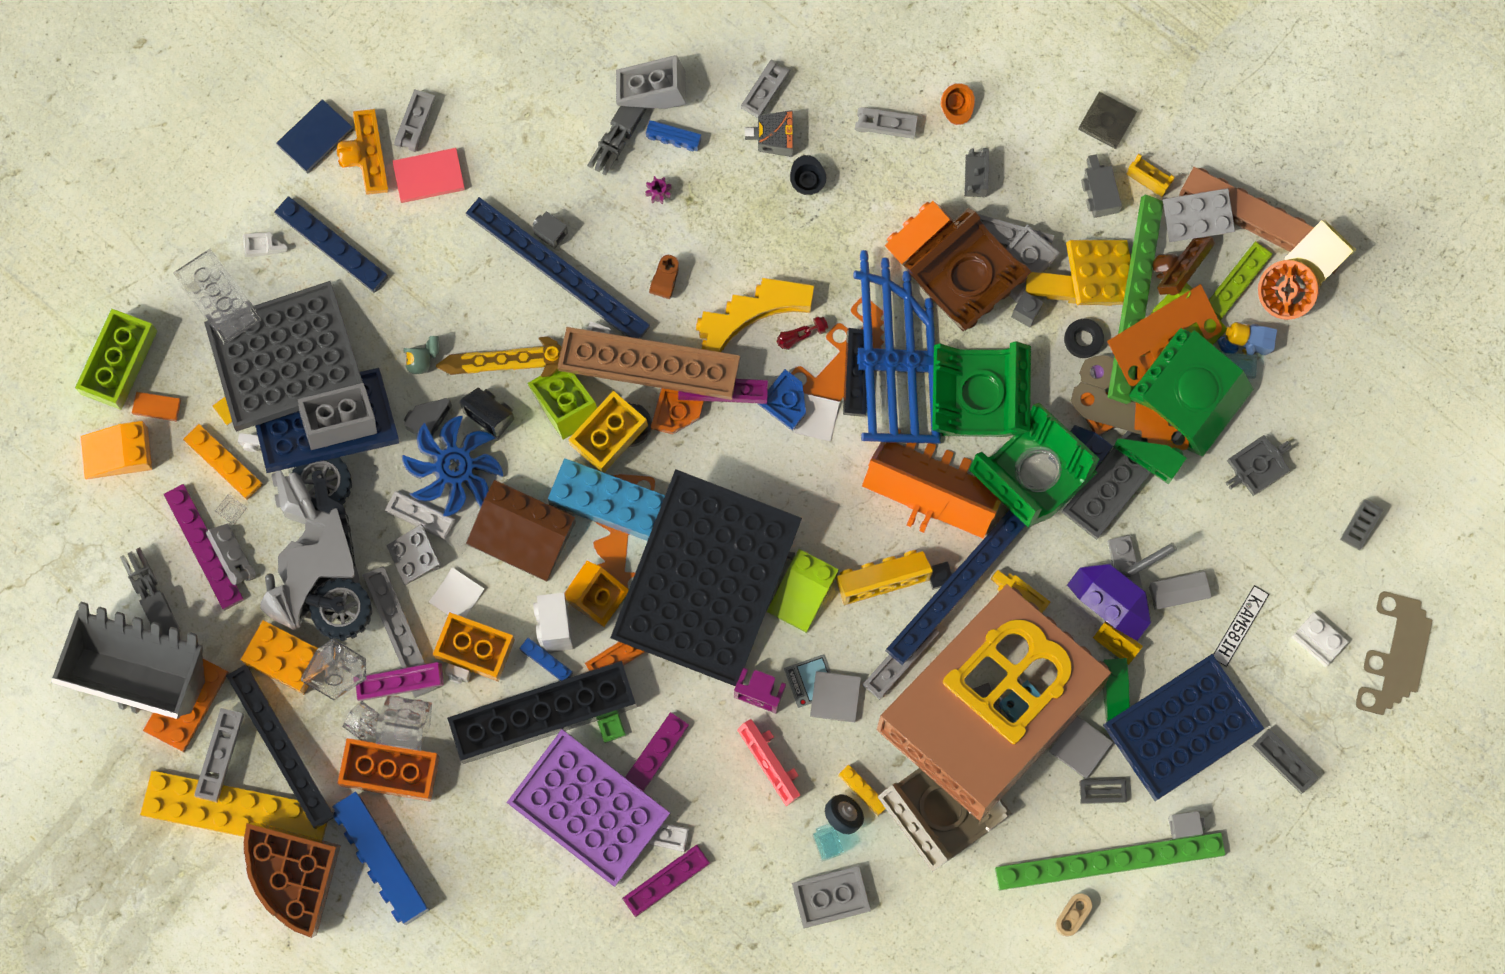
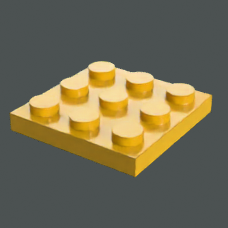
M1068 241L1066 246L1076 304L1123 305L1131 260L1128 241Z

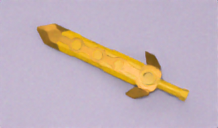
M548 336L539 337L544 347L451 354L437 363L436 367L450 375L545 367L541 377H550L558 371L562 347L558 345L557 341Z

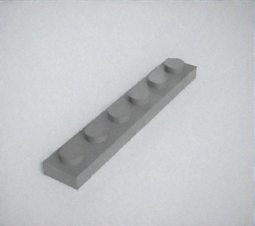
M382 566L363 574L402 669L425 665L385 567ZM436 688L413 691L412 693L417 698Z

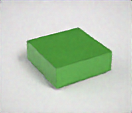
M619 714L597 721L604 743L626 736Z

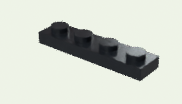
M848 328L843 415L865 417L867 412L865 370H859L857 364L858 348H864L863 329Z

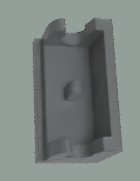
M972 148L965 155V197H986L989 148H983L981 152H974V148Z

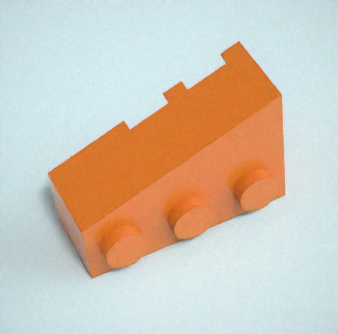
M926 202L919 209L920 213L916 217H910L904 222L902 230L898 233L897 231L892 233L887 238L886 248L902 265L953 222V219L936 202Z

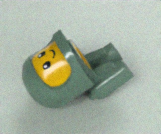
M430 336L425 348H403V353H406L407 371L412 374H423L430 368V356L436 358L439 354V336Z

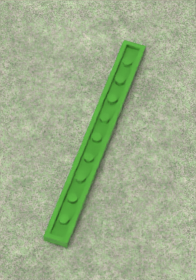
M1146 194L1140 200L1118 334L1144 319L1146 314L1163 210L1162 200ZM1114 356L1107 398L1128 404L1131 402L1129 394L1134 386L1128 384ZM1131 366L1128 370V375L1133 380H1135L1137 366Z
M1221 833L1000 866L995 867L998 890L1001 891L1225 856Z

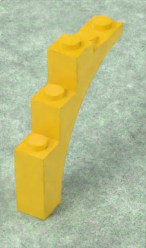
M762 278L761 285L757 284L755 297L757 298L733 294L732 301H727L725 314L703 311L702 318L697 319L696 331H699L701 339H707L703 340L701 349L722 352L732 338L745 327L775 314L789 312L810 313L814 286Z

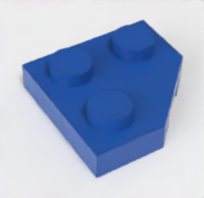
M784 369L767 390V404L758 405L792 431L806 415L802 381Z

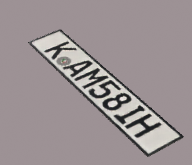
M1255 585L1213 654L1216 660L1225 667L1228 666L1270 595Z

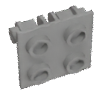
M422 524L387 545L404 585L430 570L436 571L440 568V561Z

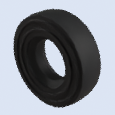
M1078 319L1072 322L1066 329L1064 335L1065 346L1075 357L1090 358L1096 355L1103 346V330L1093 320ZM1080 331L1089 332L1092 335V343L1088 346L1079 345L1076 341V334Z

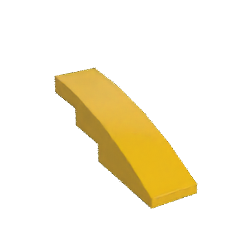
M1032 272L1027 276L1026 292L1032 296H1046L1047 299L1067 300L1068 303L1076 304L1072 276Z

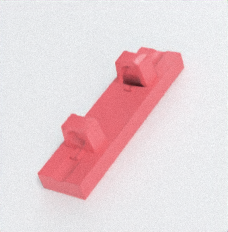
M752 719L744 722L737 731L786 806L790 805L801 796L792 782L799 776L794 768L785 772L767 744L774 738L770 730L761 734Z

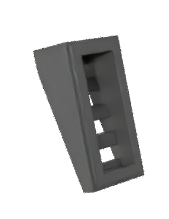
M1363 499L1340 540L1360 551L1381 516L1383 509ZM1363 509L1366 510L1367 512L1373 514L1374 516H1371V515L1367 514L1366 512L1363 511ZM1359 516L1369 521V525L1359 520ZM1354 524L1364 529L1365 532L1363 533L1354 528ZM1352 532L1361 538L1360 541L1351 537L1349 533Z

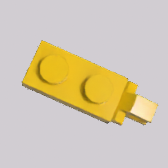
M997 570L991 577V580L999 586L998 591L1006 584L1011 588L1018 589L1022 597L1026 601L1034 603L1041 613L1051 603L1016 575L1013 576L1009 573L1005 576Z

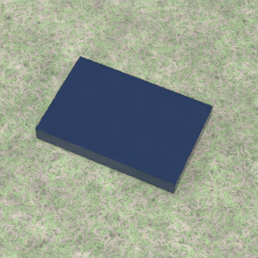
M322 99L276 144L308 174L354 129Z

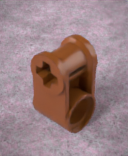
M664 255L660 259L650 285V294L671 299L679 271V263L675 256ZM669 263L672 264L669 270L665 269V266H668Z

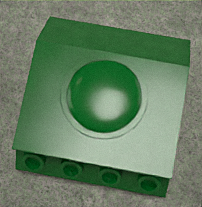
M1180 328L1129 394V397L1132 401L1157 412L1187 438L1189 446L1186 450L1203 457L1254 389L1245 372L1195 330L1191 333Z
M1015 341L1010 343V348L1003 350H962L941 343L934 345L933 431L940 432L941 436L1008 437L1030 432V345Z

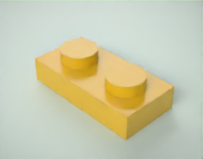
M1106 621L1093 636V639L1117 657L1127 658L1128 665L1143 647L1136 640L1115 629Z

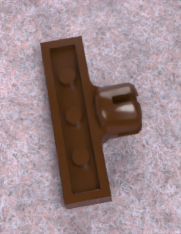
M1213 237L1194 238L1182 254L1178 256L1176 254H1160L1154 259L1153 270L1155 273L1161 272L1156 275L1158 279L1162 280L1157 287L1160 295H1177L1182 291L1215 245Z

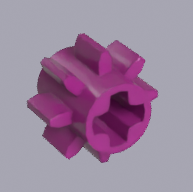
M654 176V180L651 183L646 182V187L650 190L645 191L646 197H652V203L657 201L663 204L665 198H671V194L668 191L672 189L671 184L666 185L665 177L661 180ZM659 188L662 192L658 193L655 189Z

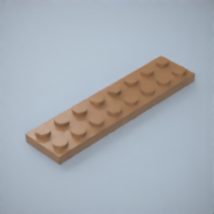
M566 327L558 371L732 400L740 356Z

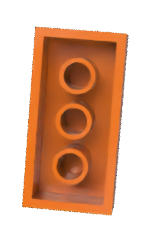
M347 738L338 784L346 788L431 802L440 757L437 753Z

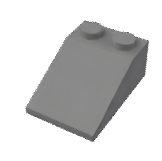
M677 55L617 69L616 104L618 106L668 109L686 104L685 69Z

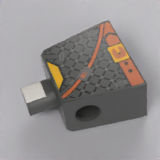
M793 110L759 115L758 127H745V140H758L759 152L792 157Z

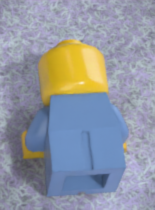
M1234 322L1227 328L1226 335L1230 343L1246 347L1242 350L1244 352L1241 354L1242 357L1251 358L1255 352L1267 355L1274 351L1277 329L1259 326L1258 324L1246 325Z

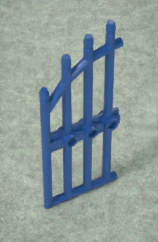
M862 250L860 252V271L854 270L853 273L854 279L861 280L864 348H858L857 364L859 370H865L868 433L862 432L861 441L941 444L940 432L932 430L934 345H936L932 298L925 299L926 310H924L912 296L911 275L908 271L903 272V288L891 281L890 262L886 257L881 260L882 277L869 273V255L867 250ZM870 282L882 285L885 349L873 348ZM891 291L904 299L906 350L894 349ZM913 311L926 325L927 351L915 350ZM874 371H886L889 433H877ZM895 371L907 372L911 434H898ZM916 372L928 373L932 435L919 434Z

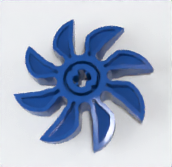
M463 416L450 419L442 427L439 436L444 445V450H441L434 441L425 423L420 427L417 435L418 448L422 454L434 459L433 464L402 455L404 467L412 476L420 479L430 474L436 476V481L411 493L410 495L413 498L426 502L432 501L441 496L445 484L450 487L448 501L442 517L453 515L464 505L466 495L461 486L462 482L470 489L481 508L489 491L485 479L473 475L472 469L482 470L503 477L502 467L494 457L483 454L473 459L469 455L476 447L495 439L491 434L484 431L472 432L464 437L461 448L456 446L457 434ZM450 461L457 464V467H455L456 472H454V469H449Z

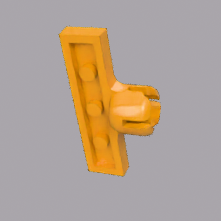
M375 109L353 111L357 138L338 143L337 156L339 157V165L342 168L355 166L361 168L366 195L388 193Z

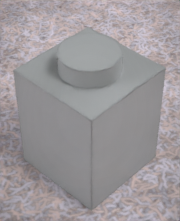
M1199 811L1172 815L1168 818L1172 840L1201 836L1203 830H1205V821L1203 816L1200 817Z

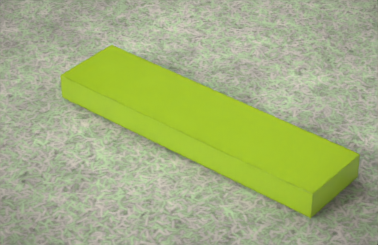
M1256 241L1209 299L1215 314L1220 320L1273 255Z

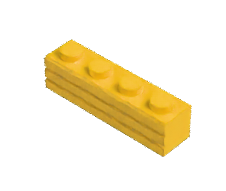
M847 765L839 773L838 776L877 816L886 810L877 797L879 795L850 765Z

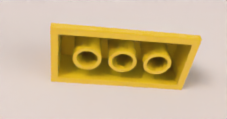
M912 550L904 553V557L896 559L895 556L883 559V563L874 565V562L862 565L861 569L853 571V569L841 571L840 575L836 578V582L844 606L929 581L933 571L924 552L917 553V550Z

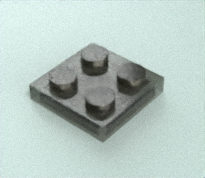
M1099 92L1078 130L1117 149L1137 111Z

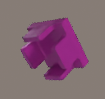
M743 668L734 689V698L776 714L786 688V683L782 682L777 696H772L775 677L754 670L749 685L746 686L743 683L748 669Z

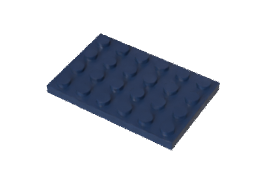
M380 368L360 372L375 418L376 434L311 450L300 411L255 425L266 473L399 444V437Z
M1213 654L1103 725L1154 801L1165 796L1265 729Z

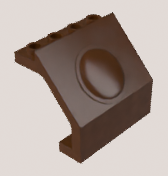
M967 208L903 265L923 291L932 298L963 332L974 327L979 318L991 312L996 303L1007 298L1011 290L1017 285L1024 283L1027 276L1032 273L1026 265L1016 260L980 221V216L970 208Z

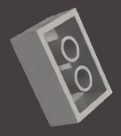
M364 383L297 399L311 450L377 433L375 418Z

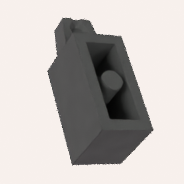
M1097 154L1088 156V168H1085V175L1081 180L1083 191H1087L1089 198L1087 199L1088 211H1092L1093 218L1119 213L1122 204L1112 166H1100Z

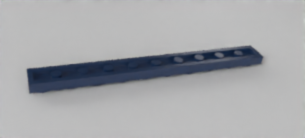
M478 197L465 213L468 218L625 336L641 339L650 328V324L482 198Z
M1009 510L885 651L903 666L1026 525Z

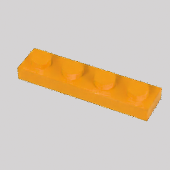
M200 424L183 439L246 500L263 485Z

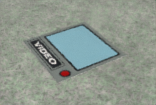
M824 654L784 668L798 708L812 704L816 671L831 673Z

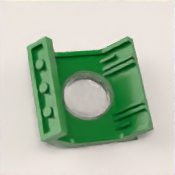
M1036 403L1030 411V432L1014 435L990 457H987L983 452L977 453L969 471L1027 527H1031L1054 516L1098 473L1095 471V467L1099 458L1042 404Z

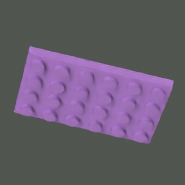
M561 729L506 802L614 887L617 886L671 814L666 808L563 729Z

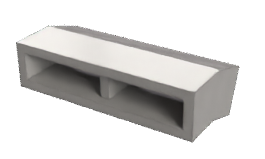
M1205 571L1152 582L1149 586L1154 610L1211 598Z

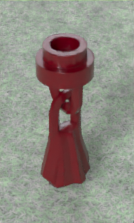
M819 316L813 318L815 326L812 327L802 326L791 331L780 332L776 341L778 346L789 350L797 342L809 337L812 330L817 329L819 334L825 333V330L828 329L825 318H820ZM804 330L803 332L806 334L800 336L798 332Z

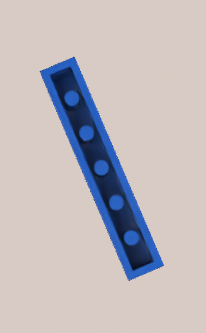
M354 792L333 805L335 821L338 825H344L347 830L344 833L350 845L354 843L359 851L356 852L358 859L362 864L367 863L370 871L367 873L374 884L378 882L382 890L379 893L386 904L390 902L394 910L391 913L398 923L402 921L404 925H407L430 911L360 795Z

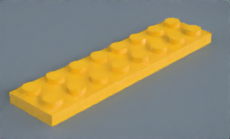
M151 770L140 813L143 817L240 837L245 835L246 823L256 822L312 838L324 839L327 823L314 829L298 800L223 785L218 803L194 796L199 780Z

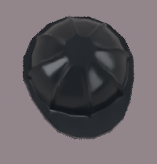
M803 155L793 162L790 182L798 193L814 195L824 188L826 172L815 157Z

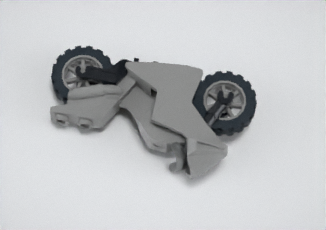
M340 457L294 467L292 473L285 477L281 470L275 471L272 474V481L274 487H278V494H275L277 508L281 507L287 519L305 524V531L296 542L291 541L278 556V573L284 585L275 587L274 575L269 573L265 576L267 592L260 603V609L273 620L292 630L301 628V623L310 611L315 627L325 637L328 636L332 640L340 639L341 641H346L350 637L353 639L357 637L358 633L364 632L367 624L369 625L372 607L366 590L360 585L349 517L343 506L346 502V497L350 496V489L352 488L351 474L348 467ZM328 469L332 470L335 473L334 475L325 478ZM311 472H312V480L307 479L308 475H309ZM338 479L336 487L328 482ZM305 484H312L314 487L308 492ZM348 595L355 599L354 602L345 605ZM358 605L356 614L348 611V609ZM349 616L353 618L350 622L345 623L349 620ZM337 619L341 624H333L332 622Z

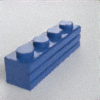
M649 120L646 129V137L652 141L658 140L663 144H673L677 148L683 147L692 152L698 151L701 142V134Z
M527 638L519 648L521 652L561 681L572 676L573 671L530 638Z

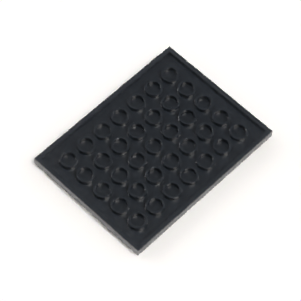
M675 469L610 638L736 686L750 655L802 518Z

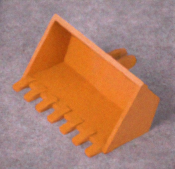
M881 442L869 462V468L862 487L913 509L906 526L911 527L914 524L918 512L925 514V519L919 527L920 532H925L932 517L984 539L1001 501L977 477L967 473L971 464L970 459L964 457L959 469L949 465L954 455L952 451L946 450L941 461L931 458L936 448L935 444L928 443L923 454L914 450L917 443H907L906 446L896 442Z

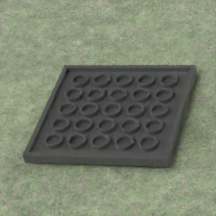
M331 281L204 322L236 432L299 411L297 399L363 383Z

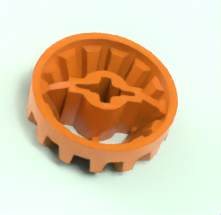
M1279 261L1268 267L1262 274L1258 284L1259 300L1264 309L1272 316L1285 320L1296 319L1307 314L1317 303L1316 301L1320 293L1319 280L1312 269L1300 261ZM1285 275V281L1276 286L1277 281ZM1296 275L1304 281L1306 289L1300 288L1299 283L1295 280ZM1289 284H1291V288H1294V292L1290 293V296L1288 291H1284V287H1287ZM1275 290H1278L1280 297L1283 298V302L1279 300ZM1300 292H1305V295L1302 298V300L1296 304H1293L1294 298L1297 297L1300 294Z

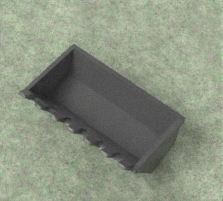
M81 601L51 683L118 702L119 709L122 710L130 705L131 711L136 714L141 709L178 719L180 716L192 712L204 686L203 646L198 644V636L195 633L189 632L187 641L181 640L179 629L171 627L169 629V636L162 634L161 624L153 622L151 624V631L144 629L143 620L139 617H134L133 626L128 625L125 622V615L123 613L116 612L115 620H111L107 617L106 608L98 607L97 614L93 615L89 612L88 603Z

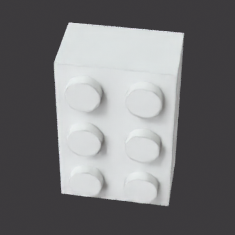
M564 592L537 596V603H533L534 615L538 622L536 633L540 647H544L547 652L572 650L573 643L569 609Z

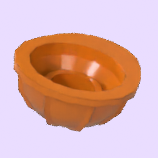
M962 83L950 85L941 97V107L946 118L955 125H962L971 118L975 102L973 91Z

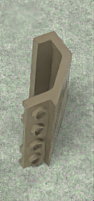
M920 768L899 783L892 784L877 796L932 872L1012 814L1002 799H1000L985 817L979 821Z

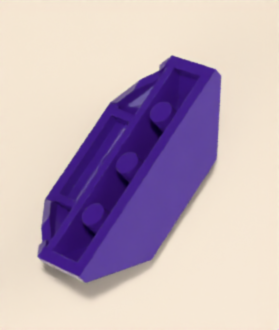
M1111 564L1080 567L1067 584L1082 603L1115 629L1136 641L1140 639L1152 623L1146 592Z

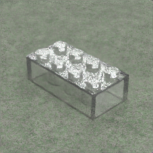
M211 249L203 252L173 272L181 287L224 345L261 321L252 303Z

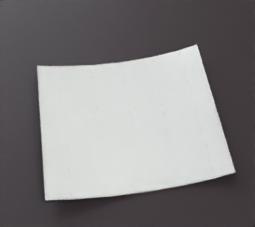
M804 394L806 415L795 427L793 433L831 441L840 402Z
M452 567L429 603L447 615L451 612L465 618L484 588Z

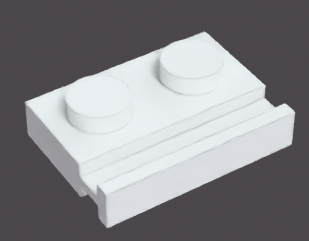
M1314 612L1292 636L1298 644L1325 667L1330 664L1348 643L1346 639Z

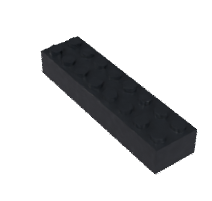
M620 661L447 717L460 761L462 764H466L558 734L561 729L565 731L637 707L623 663Z

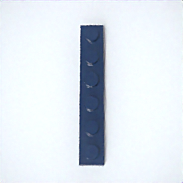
M288 196L274 211L275 215L373 293L388 278L384 271Z

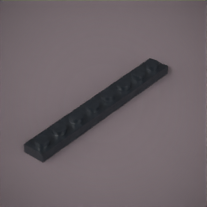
M245 664L226 675L313 828L317 829L335 818L249 667Z

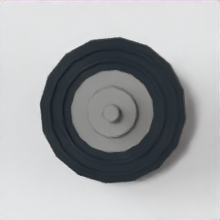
M835 795L825 805L826 819L835 830L842 834L849 835L855 833L864 823V814L861 807L853 798L847 795Z

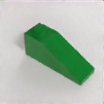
M1118 438L1113 448L1167 484L1172 481L1187 459L1183 456L1184 453L1176 447L1171 448L1168 445Z
M1127 658L1104 659L1102 661L1111 672L1103 688L1106 722L1130 707Z

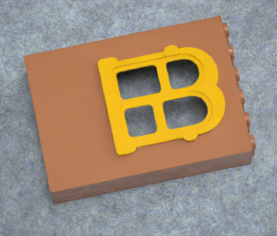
M1006 584L880 715L877 731L974 817L981 821L1104 688L1111 672L1105 663L1097 661L1092 657L1091 652L1086 647L1079 646L1068 632H1063L1059 629L1052 618L1045 617L1039 612V608L1034 603L1026 601L1018 589L1011 588ZM1010 634H1018L1024 637L1029 646L1026 656L1016 665L1012 664L996 650V645ZM985 657H991L1007 671V676L986 698H982L964 682V679ZM1041 658L1048 659L1055 664L1058 671L1057 677L1041 696L1034 697L1017 682V679L1035 660ZM1008 689L1013 690L1029 705L1027 711L1015 723L1009 722L993 707L997 699Z

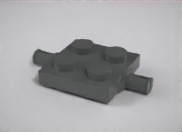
M1265 435L1261 436L1227 460L1236 476L1226 481V485H1230L1228 488L1232 490V488L1242 483L1247 487L1252 496H1255L1290 472L1282 455L1292 449L1291 444L1288 446L1289 442L1286 441L1276 448L1268 441Z

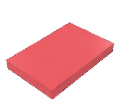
M456 148L392 161L401 203L465 190Z

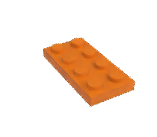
M203 659L205 683L192 712L182 715L178 719L153 712L143 731L185 752L229 672Z

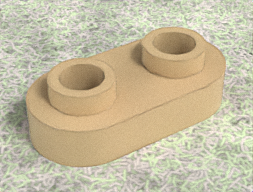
M1076 894L1070 898L1055 923L1059 934L1069 937L1079 930L1091 912V899L1085 894ZM1077 902L1083 903L1084 907L1082 910L1076 908ZM1064 921L1070 922V929H1065L1063 927Z

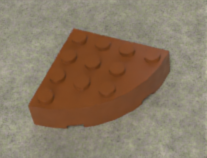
M256 822L246 823L243 841L246 871L255 895L265 909L286 927L310 938L315 937L320 926L341 845Z

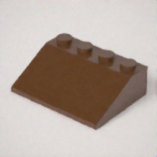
M494 480L482 503L466 545L547 582L576 520L574 516Z

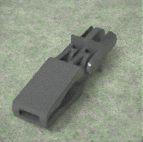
M620 106L610 122V125H612L610 131L606 132L601 141L598 142V148L587 166L593 168L596 163L595 171L600 172L603 169L602 174L606 176L614 161L618 160V156L625 146V138H631L647 108Z
M141 547L136 549V552L144 568H141L132 551L128 553V557L135 572L132 571L124 555L120 556V559L135 592L140 594L142 598L139 602L150 625L153 622L161 624L162 634L169 636V629L171 627L179 629V626L163 592L158 591L156 587L158 582L153 574V570L150 569Z

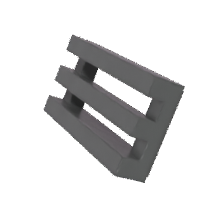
M1126 779L1079 781L1080 804L1127 802ZM1121 785V789L1085 790V786ZM1121 794L1122 797L1086 798V795Z

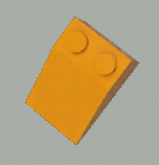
M143 421L118 424L81 436L85 479L152 470L148 427Z

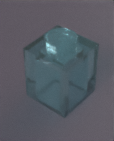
M826 824L816 828V833H813L812 837L822 862L844 854L837 831L833 827L829 828V825Z

